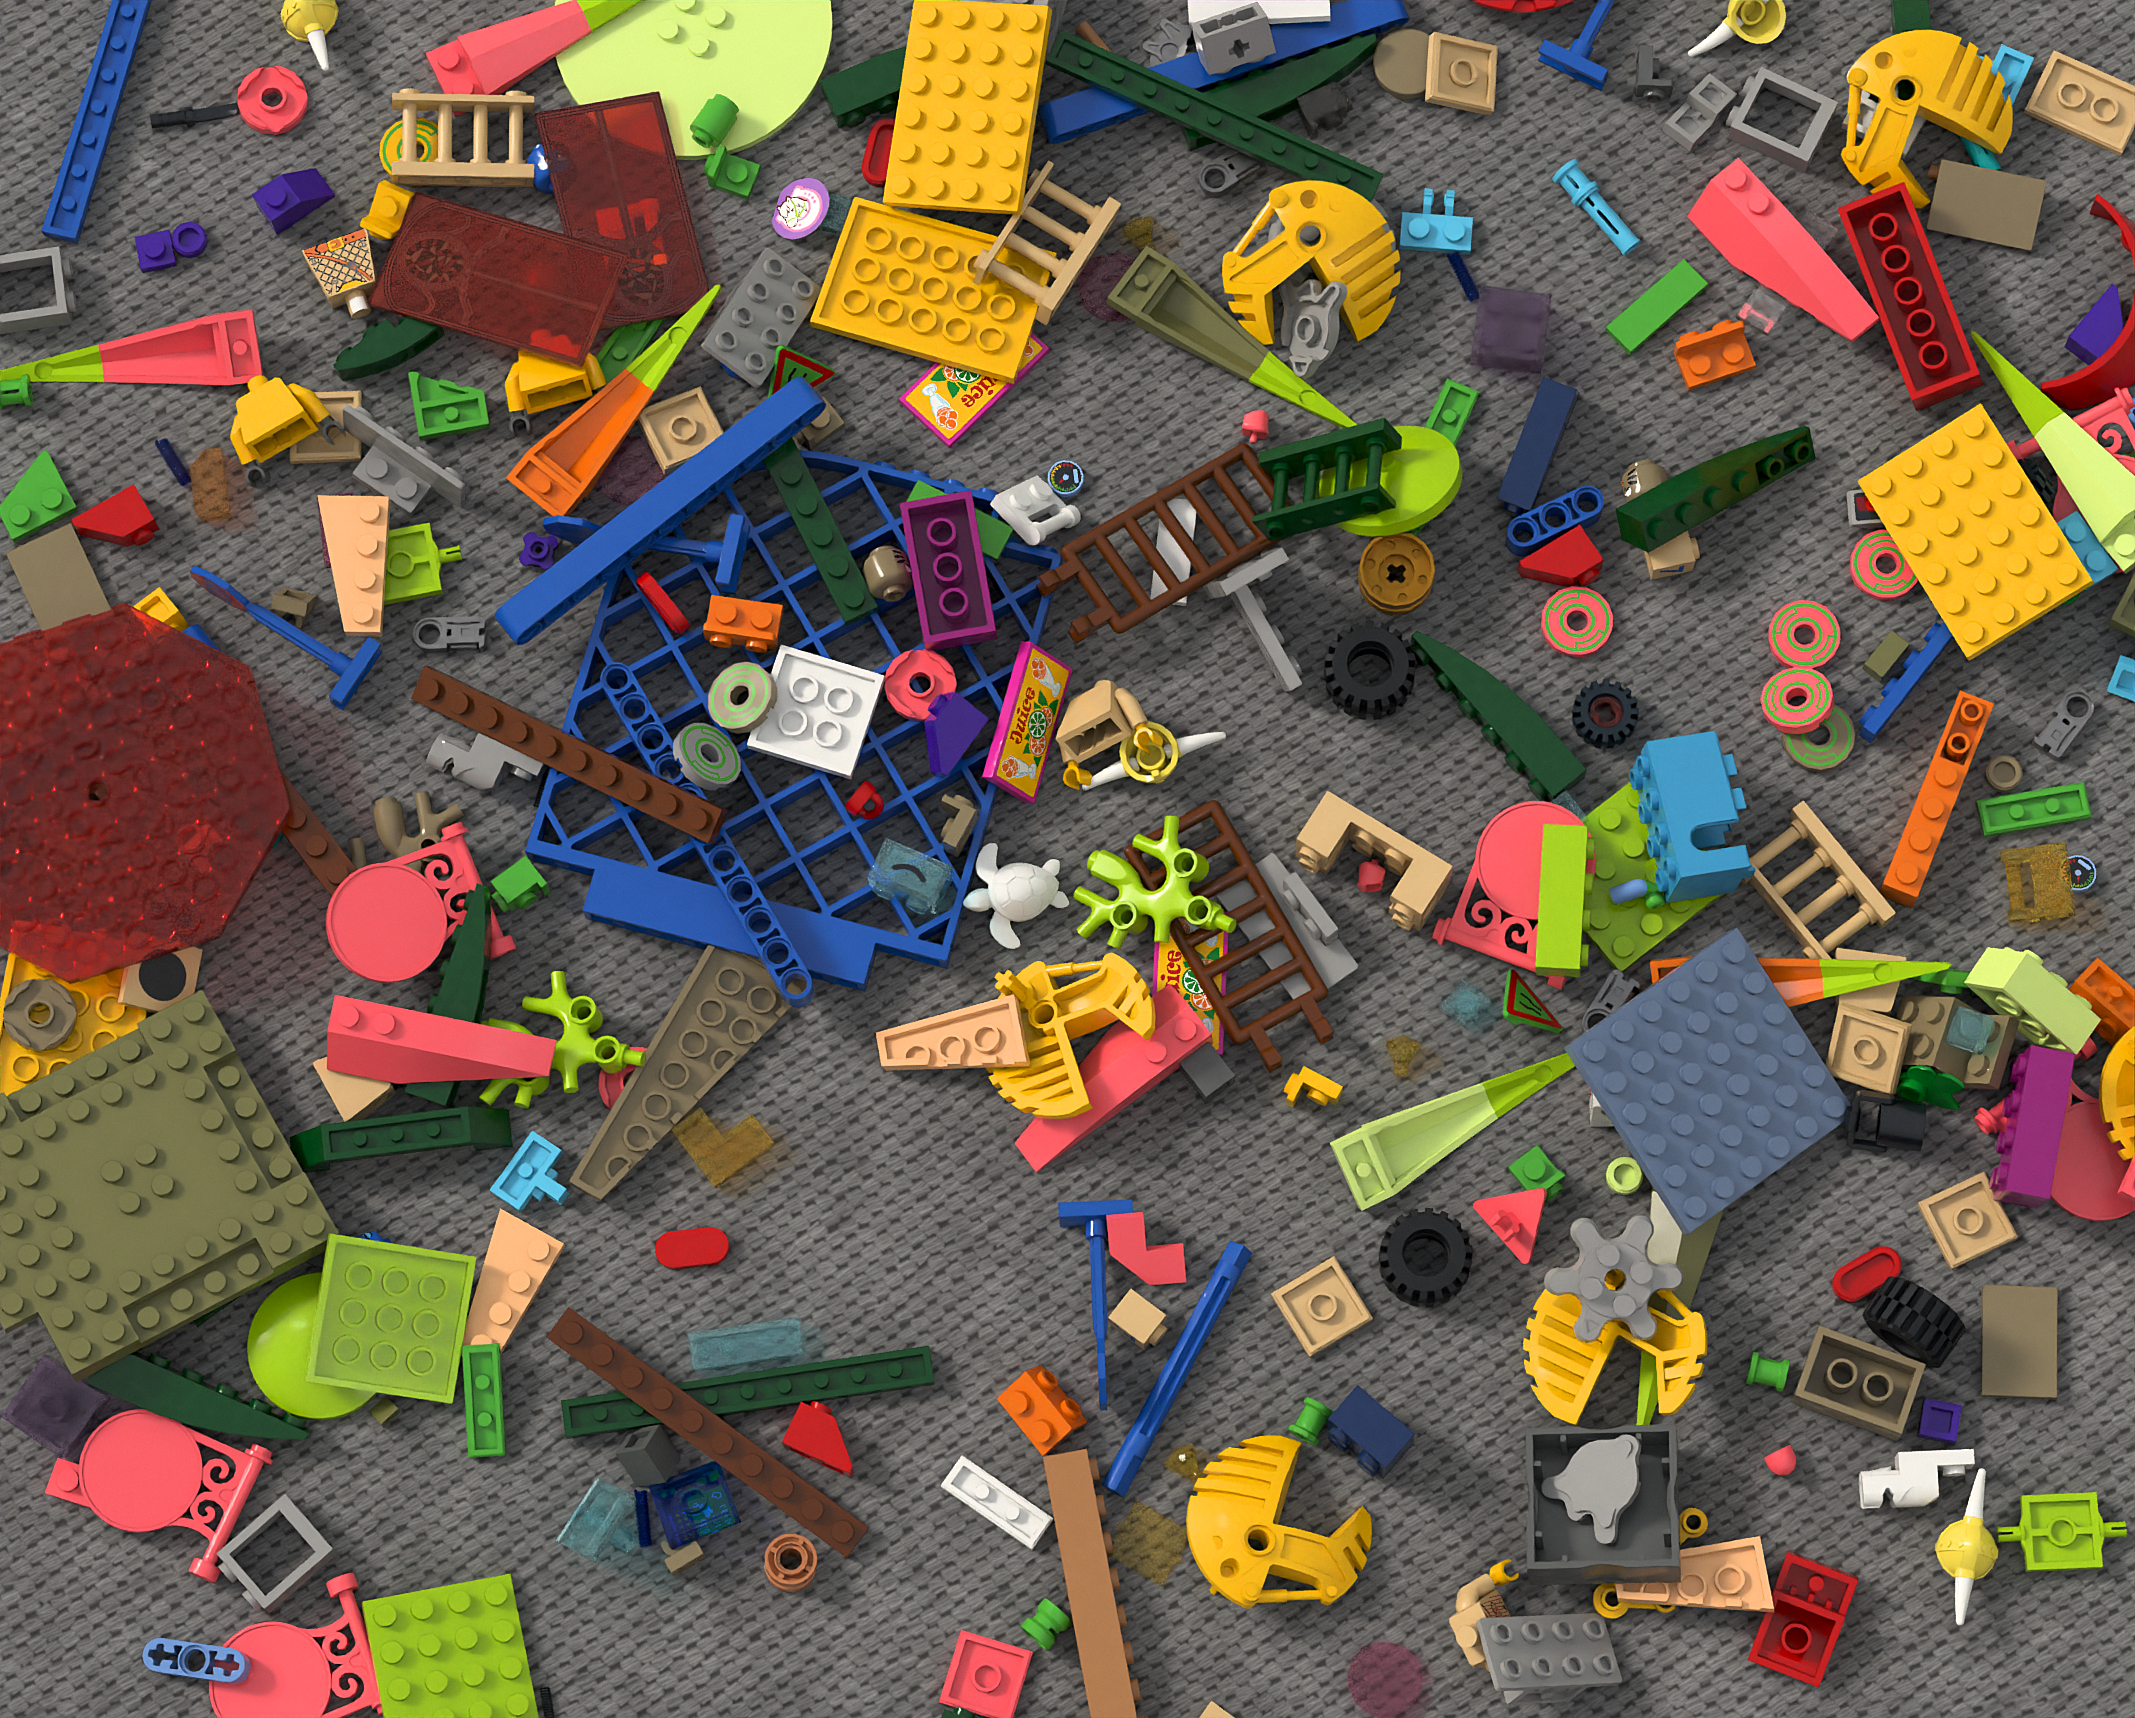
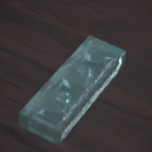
M798 1317L688 1333L694 1372L804 1356Z

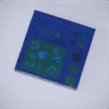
M715 1461L673 1476L666 1483L648 1486L671 1550L741 1523L721 1465Z

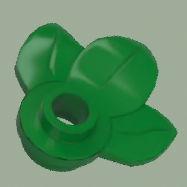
M1919 1065L1910 1067L1907 1072L1900 1073L1896 1092L1901 1098L1909 1102L1922 1103L1925 1101L1944 1109L1959 1110L1960 1106L1952 1094L1964 1090L1965 1085L1953 1075L1935 1073L1931 1067Z

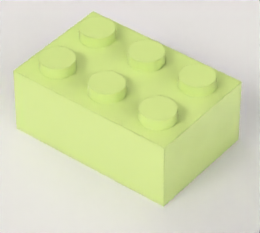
M1987 947L1963 983L1999 1015H2011L2019 1020L2017 1031L2034 1046L2077 1055L2101 1020L2090 1010L2092 1008L2091 1003L2085 998L2071 993L2066 988L2068 983L2059 975L2048 972L2042 966L2043 960L2029 950H2024L2023 952L2014 951L2008 947L2004 949Z

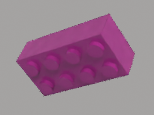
M971 490L899 503L926 651L998 639Z
M2031 1045L2022 1054L2018 1055L2017 1060H2012L2008 1081L2014 1082L2011 1096L2006 1095L2002 1109V1117L2007 1118L2005 1131L1999 1132L1996 1143V1153L2001 1154L1998 1168H1993L1989 1183V1189L1995 1190L1993 1200L2035 1209L2050 1200L2075 1054Z

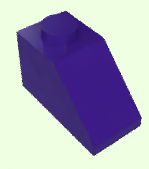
M313 168L282 174L253 193L252 196L258 210L278 235L334 198L335 194L317 169Z
M2110 285L2069 335L2065 344L2067 350L2087 365L2092 364L2101 357L2116 341L2124 328L2119 293L2116 286Z
M948 692L944 695L939 694L929 705L928 711L930 714L924 721L930 771L936 777H944L950 773L989 720L987 716L957 692Z

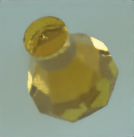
M1152 216L1134 217L1121 230L1126 237L1140 246L1141 251L1146 245L1153 250H1157L1152 241L1154 225Z
M1405 1035L1387 1039L1386 1047L1394 1062L1393 1075L1408 1076L1409 1064L1419 1051L1420 1042Z
M1192 1443L1174 1449L1164 1465L1169 1471L1186 1476L1193 1485H1195L1198 1478H1205V1475L1198 1468L1196 1451Z

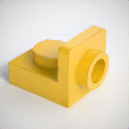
M386 180L379 182L369 215L362 218L360 227H366L371 236L381 240L392 239L399 235L408 218L415 193Z
M160 587L131 608L157 643L173 631L179 635L190 627Z
M1304 1066L1299 1075L1294 1072L1292 1073L1283 1091L1288 1094L1286 1104L1291 1107L1295 1105L1303 1089L1308 1091L1306 1096L1317 1104L1326 1106L1330 1102L1336 1106L1343 1093V1086Z

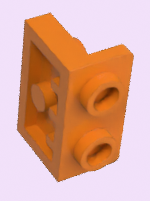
M1732 320L1722 321L1714 325L1712 330L1701 334L1698 331L1689 332L1681 336L1679 341L1675 343L1673 353L1688 391L1755 369L1756 364L1744 335L1745 325L1742 320L1735 323Z
M711 595L707 622L703 626L704 638L710 641L711 645L722 648H729L731 644L746 646L747 650L756 653H766L767 649L777 650L784 610L783 605Z
M2097 957L2068 990L2091 1003L2092 1008L2090 1010L2101 1019L2094 1030L2114 1046L2129 1029L2135 1026V989Z

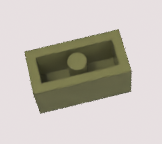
M1892 630L1864 663L1862 669L1878 682H1881L1908 650L1910 643Z

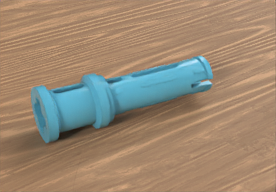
M1576 159L1569 161L1555 173L1552 181L1555 184L1560 183L1572 197L1571 203L1578 208L1583 207L1600 229L1618 247L1622 255L1626 256L1641 243L1640 239L1632 233L1618 214L1598 193L1600 191L1599 185L1595 181L1591 182L1578 167L1579 162Z

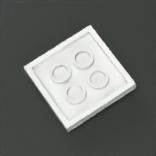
M781 645L771 672L777 686V701L774 709L770 708L766 714L768 717L766 721L751 731L747 748L851 780L885 682V676Z

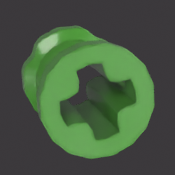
M28 374L22 375L21 379L0 381V410L5 405L23 403L27 407L33 405L32 384ZM19 390L18 393L6 394L8 391Z
M1753 1351L1746 1384L1752 1385L1753 1382L1776 1387L1778 1392H1783L1790 1360L1776 1361L1760 1357L1759 1352Z
M1306 1397L1303 1401L1305 1405L1295 1425L1289 1426L1288 1431L1304 1442L1317 1446L1319 1443L1317 1437L1327 1419L1333 1414V1411L1320 1402Z

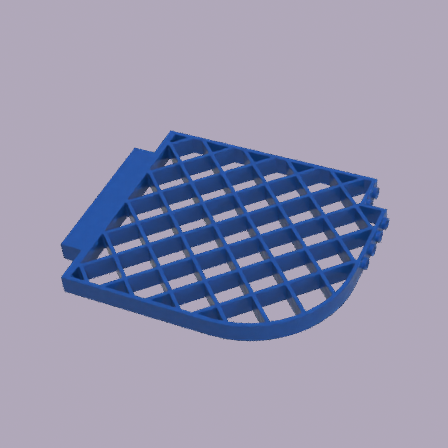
M799 450L807 468H818L850 475L820 492L827 507L864 488L885 523L881 528L847 546L854 560L893 539L899 549L904 551L909 558L906 538L903 534L905 532L902 516L897 519L893 518L872 481L911 491L918 480L946 494L971 490L974 507L993 511L991 517L999 521L1002 520L1001 515L990 505L995 496L999 494L995 490L989 488H979V490L966 488L965 484L954 479H945L944 482L930 479L931 476L918 470H911L910 473L896 470L894 465L887 462L877 461L875 464L834 454ZM762 460L747 473L766 470L767 468ZM730 486L722 491L734 514L744 516V524L750 526L745 552L753 547L755 548L776 584L750 600L776 604L785 599L806 635L805 639L790 647L808 653L815 651L818 656L831 659L824 648L825 645L870 621L892 658L891 661L871 672L885 676L892 661L900 656L901 653L879 616L916 596L914 585L901 600L888 602L885 599H875L879 611L846 626L841 618L815 632L793 595L822 579L815 564L784 580L763 544L764 541L795 525L788 510L754 528ZM680 525L672 530L676 538L688 539ZM1014 537L1010 538L1001 555L1050 568L1049 570L1063 565L1061 554H1057L1056 549L1046 545H1037L1036 548L1022 545L1023 542ZM983 554L986 573L1002 598L1000 601L992 604L994 620L996 621L1011 613L1027 642H1032L1039 647L1055 592L1045 598L1041 597L1032 629L1020 607L1041 596L1036 588L1040 580L1038 579L1011 593L991 558ZM687 556L691 562L690 564L657 581L659 586L668 595L691 581L700 578L710 597L711 595L721 596L708 572L717 568L719 563L707 562L706 558ZM628 564L606 583L562 730L586 741L578 728L582 710L606 697L601 682L590 687L598 657H601L605 666L614 663L603 645L607 627L645 608L666 646L628 667L638 680L675 660L696 696V699L659 718L666 731L669 732L705 712L713 727L718 728L732 741L726 729H723L712 719L708 709L709 691L704 693L683 657V654L708 641L704 638V625L674 641L658 612L636 585L635 581L638 577L631 565ZM626 575L636 593L615 604L622 581ZM924 642L911 650L923 651V649H926ZM969 644L958 646L978 680L976 684L958 694L969 703H973L987 695L998 716H1000L1003 701L996 690L1009 683L1015 662L987 676ZM739 645L748 662L759 664L771 675L778 653L760 663L754 652L747 650L746 646ZM943 649L935 650V652L938 653V652L942 651ZM615 677L611 680L609 687L613 689L623 688L627 683V679ZM916 678L913 679L910 683V688L916 693H924ZM640 707L631 708L636 719L643 716ZM909 720L878 738L871 726H869L866 735L868 743L862 747L856 767L877 756L897 790L899 797L884 804L881 814L875 819L868 820L861 817L854 822L830 783L840 776L811 768L813 774L766 799L744 762V759L758 751L747 748L748 740L735 746L741 759L740 774L758 804L726 821L722 826L730 838L760 820L767 818L789 858L756 875L753 879L759 889L763 890L795 871L800 875L821 914L770 900L766 901L811 978L866 992L877 951L948 969L965 909L963 901L970 892L976 871V860L982 850L999 790L998 786L989 781L984 795L972 775L973 772L986 765L991 746L965 760L961 756L947 776H935L908 791L885 751L925 730L924 721ZM627 736L603 750L622 758L637 750L631 738ZM651 737L644 744L646 745L650 742L653 749L661 746L658 737ZM550 767L525 853L531 861L593 876L582 910L586 919L704 950L709 944L718 947L720 950L733 951L760 960L717 886L666 873L699 855L691 841L654 861L632 822L646 813L630 805L624 808L620 800L609 795L607 796L616 813L568 839L552 809L557 793L579 782V780ZM674 767L666 769L671 780L679 776ZM963 778L981 811L977 824L963 847L965 848L971 844L960 880L947 858L952 854L945 851L943 843L939 844L916 804ZM822 787L844 827L797 853L774 813ZM907 809L931 850L905 864L913 865L922 872L939 862L957 893L951 910L917 929L913 926L892 890L893 887L916 874L910 870L900 869L893 870L884 875L861 837L863 833ZM548 822L559 838L561 846L543 841ZM625 826L648 868L580 850ZM853 840L875 881L828 906L805 866ZM727 858L718 861L723 871H728L732 868ZM747 888L739 889L735 892L733 899L738 902H745L751 898L752 891ZM883 893L908 936L839 919V917ZM759 919L752 924L751 929L756 933H762L769 929L771 923L766 919ZM947 929L942 945L925 941ZM776 950L771 953L769 960L775 964H780L787 960L789 954L784 950Z

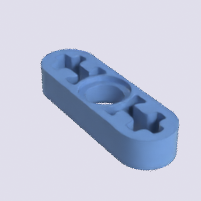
M155 1638L149 1641L143 1650V1662L146 1667L154 1672L165 1675L235 1685L245 1681L251 1671V1662L248 1656L233 1648ZM164 1646L165 1652L178 1655V1661L164 1659L159 1663L158 1660L154 1659L155 1652H161ZM202 1651L206 1658L205 1665L201 1670L192 1672L188 1666V1659L193 1652ZM233 1657L234 1661L239 1663V1669L232 1670L231 1674L223 1668L215 1667L216 1660L231 1663Z

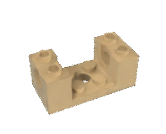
M1327 791L1296 839L1295 857L1300 859L1298 864L1310 873L1317 874L1320 871L1327 875L1350 839L1354 842L1352 844L1353 848L1367 857H1371L1374 854L1385 861L1383 865L1392 873L1402 876L1404 873L1390 895L1392 904L1389 907L1388 913L1393 915L1391 920L1399 927L1408 931L1413 927L1420 931L1448 888L1453 866Z

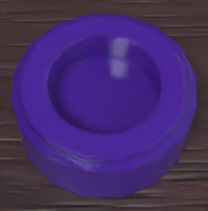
M185 222L177 226L171 238L176 252L186 258H194L201 255L208 244L205 230L194 222Z

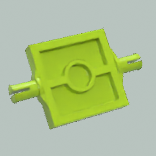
M430 522L389 530L384 605L443 594L440 578L442 564L462 561L460 545L439 550L433 539Z
M2097 1492L2021 1495V1519L2019 1526L1996 1528L1998 1543L2020 1541L2024 1551L2026 1572L2101 1569L2103 1567L2101 1548L2104 1538L2127 1536L2125 1521L2103 1523V1519L2098 1511Z

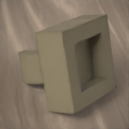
M282 587L273 594L271 609L279 610L276 615L284 620L287 613L294 615L296 619L295 627L300 629L306 622V616L314 610L317 595Z
M683 1530L678 1532L682 1539V1546L679 1549H671L665 1540L661 1542L664 1553L669 1556L664 1559V1562L673 1577L706 1558L697 1541L690 1544L688 1535L683 1537V1534L686 1533Z

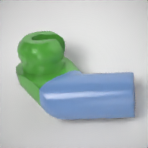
M1634 879L1609 889L1615 905L1635 898L1645 899V904L1650 909H1657L1665 904L1664 891L1659 892L1656 883L1642 879Z

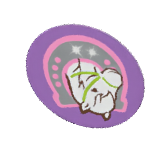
M803 178L792 182L782 190L772 219V225L780 236L787 239H799L809 235L819 227L829 208V194L824 184L813 178Z

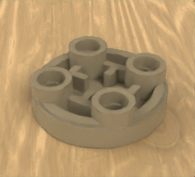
M1401 29L1388 34L1378 44L1373 57L1374 76L1378 84L1396 99L1407 100L1425 95L1429 35L1416 29Z

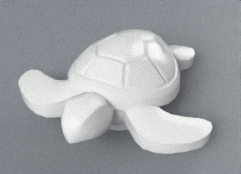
M989 843L982 848L975 864L977 876L988 884V888L976 889L970 892L964 899L963 905L969 910L977 912L986 911L992 907L995 912L989 925L991 935L1005 948L1015 949L1020 946V940L1013 932L1010 920L1024 922L1033 919L1045 910L1049 904L1055 908H1064L1069 905L1066 895L1058 891L1059 882L1054 877L1059 873L1060 862L1056 859H1050L1042 868L1028 863H1010L998 870L996 866L998 847L995 843Z

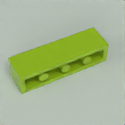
M1543 824L1535 961L1536 975L1580 977L1581 966L1588 967L1589 945L1582 944L1583 931H1590L1591 909H1584L1585 895H1592L1593 873H1586L1587 859L1594 860L1595 838L1588 837V826Z

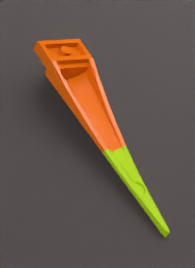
M715 285L619 375L530 448L506 479L552 516H569L584 497L587 498L721 292V285Z
M1694 955L1651 960L1652 984ZM1756 957L1788 1007L1946 970L1952 965L1949 962Z

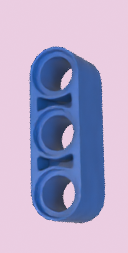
M1583 486L1516 517L1510 522L1507 529L1506 545L1508 550L1516 556H1528L1579 525L1583 530L1594 525L1602 515L1604 505L1602 493L1593 486ZM1582 501H1590L1596 506V509L1592 512H1584L1580 510L1578 504ZM1550 516H1558L1564 521V524L1557 528L1551 527L1545 520ZM1525 531L1531 535L1532 539L1522 543L1517 541L1513 535L1516 532Z

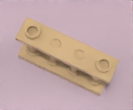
M412 88L401 89L399 93H392V110H403L402 157L399 158V161H392L391 183L395 185L533 187L534 164H526L527 162L523 160V113H533L534 96H527L523 91H509L505 95L420 93L419 90ZM417 111H438V158L434 162H420V159L417 158ZM452 111L473 112V159L470 160V163L456 162L452 158ZM488 112H509V160H506L505 163H491V160L488 159Z
M1049 160L1042 171L1035 169L1027 181L1026 188L1029 191L1024 197L1021 215H1012L989 251L983 249L973 265L974 268L978 269L973 281L975 284L980 286L987 273L990 272L1034 298V303L1039 305L1035 319L1046 326L1109 230L1121 206L1120 202L1109 197L1103 207L1098 205L1093 207L1049 181V177L1054 163ZM1041 192L1087 219L1086 223L1090 227L1085 234L1080 231L1077 234L1031 206ZM1025 219L1069 245V250L1073 252L1069 260L1067 261L1064 258L1058 260L1016 235L1014 232L1021 221ZM1007 245L1053 273L1052 277L1056 279L1052 286L1044 285L1042 287L999 262L997 258L1004 247Z
M1803 800L1790 813L1789 818L1792 821L1789 823L1790 828L1749 858L1751 865L1756 871L1751 878L1742 879V882L1744 884L1750 882L1799 941L1804 948L1801 951L1804 958L1831 959L1828 953L1865 925L1876 923L1882 929L1893 921L1896 912ZM1798 839L1802 841L1807 839L1815 848L1812 851L1813 856L1772 886L1759 869ZM1821 867L1825 869L1830 867L1838 876L1835 879L1836 884L1795 914L1782 897ZM1853 895L1861 904L1858 908L1859 912L1818 943L1805 925L1843 896L1849 897Z

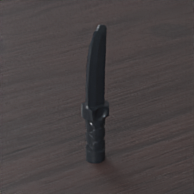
M237 103L194 110L191 106L184 107L183 111L151 114L150 120L152 129L161 128V126L167 127L187 124L188 127L195 126V123L233 116L240 113Z

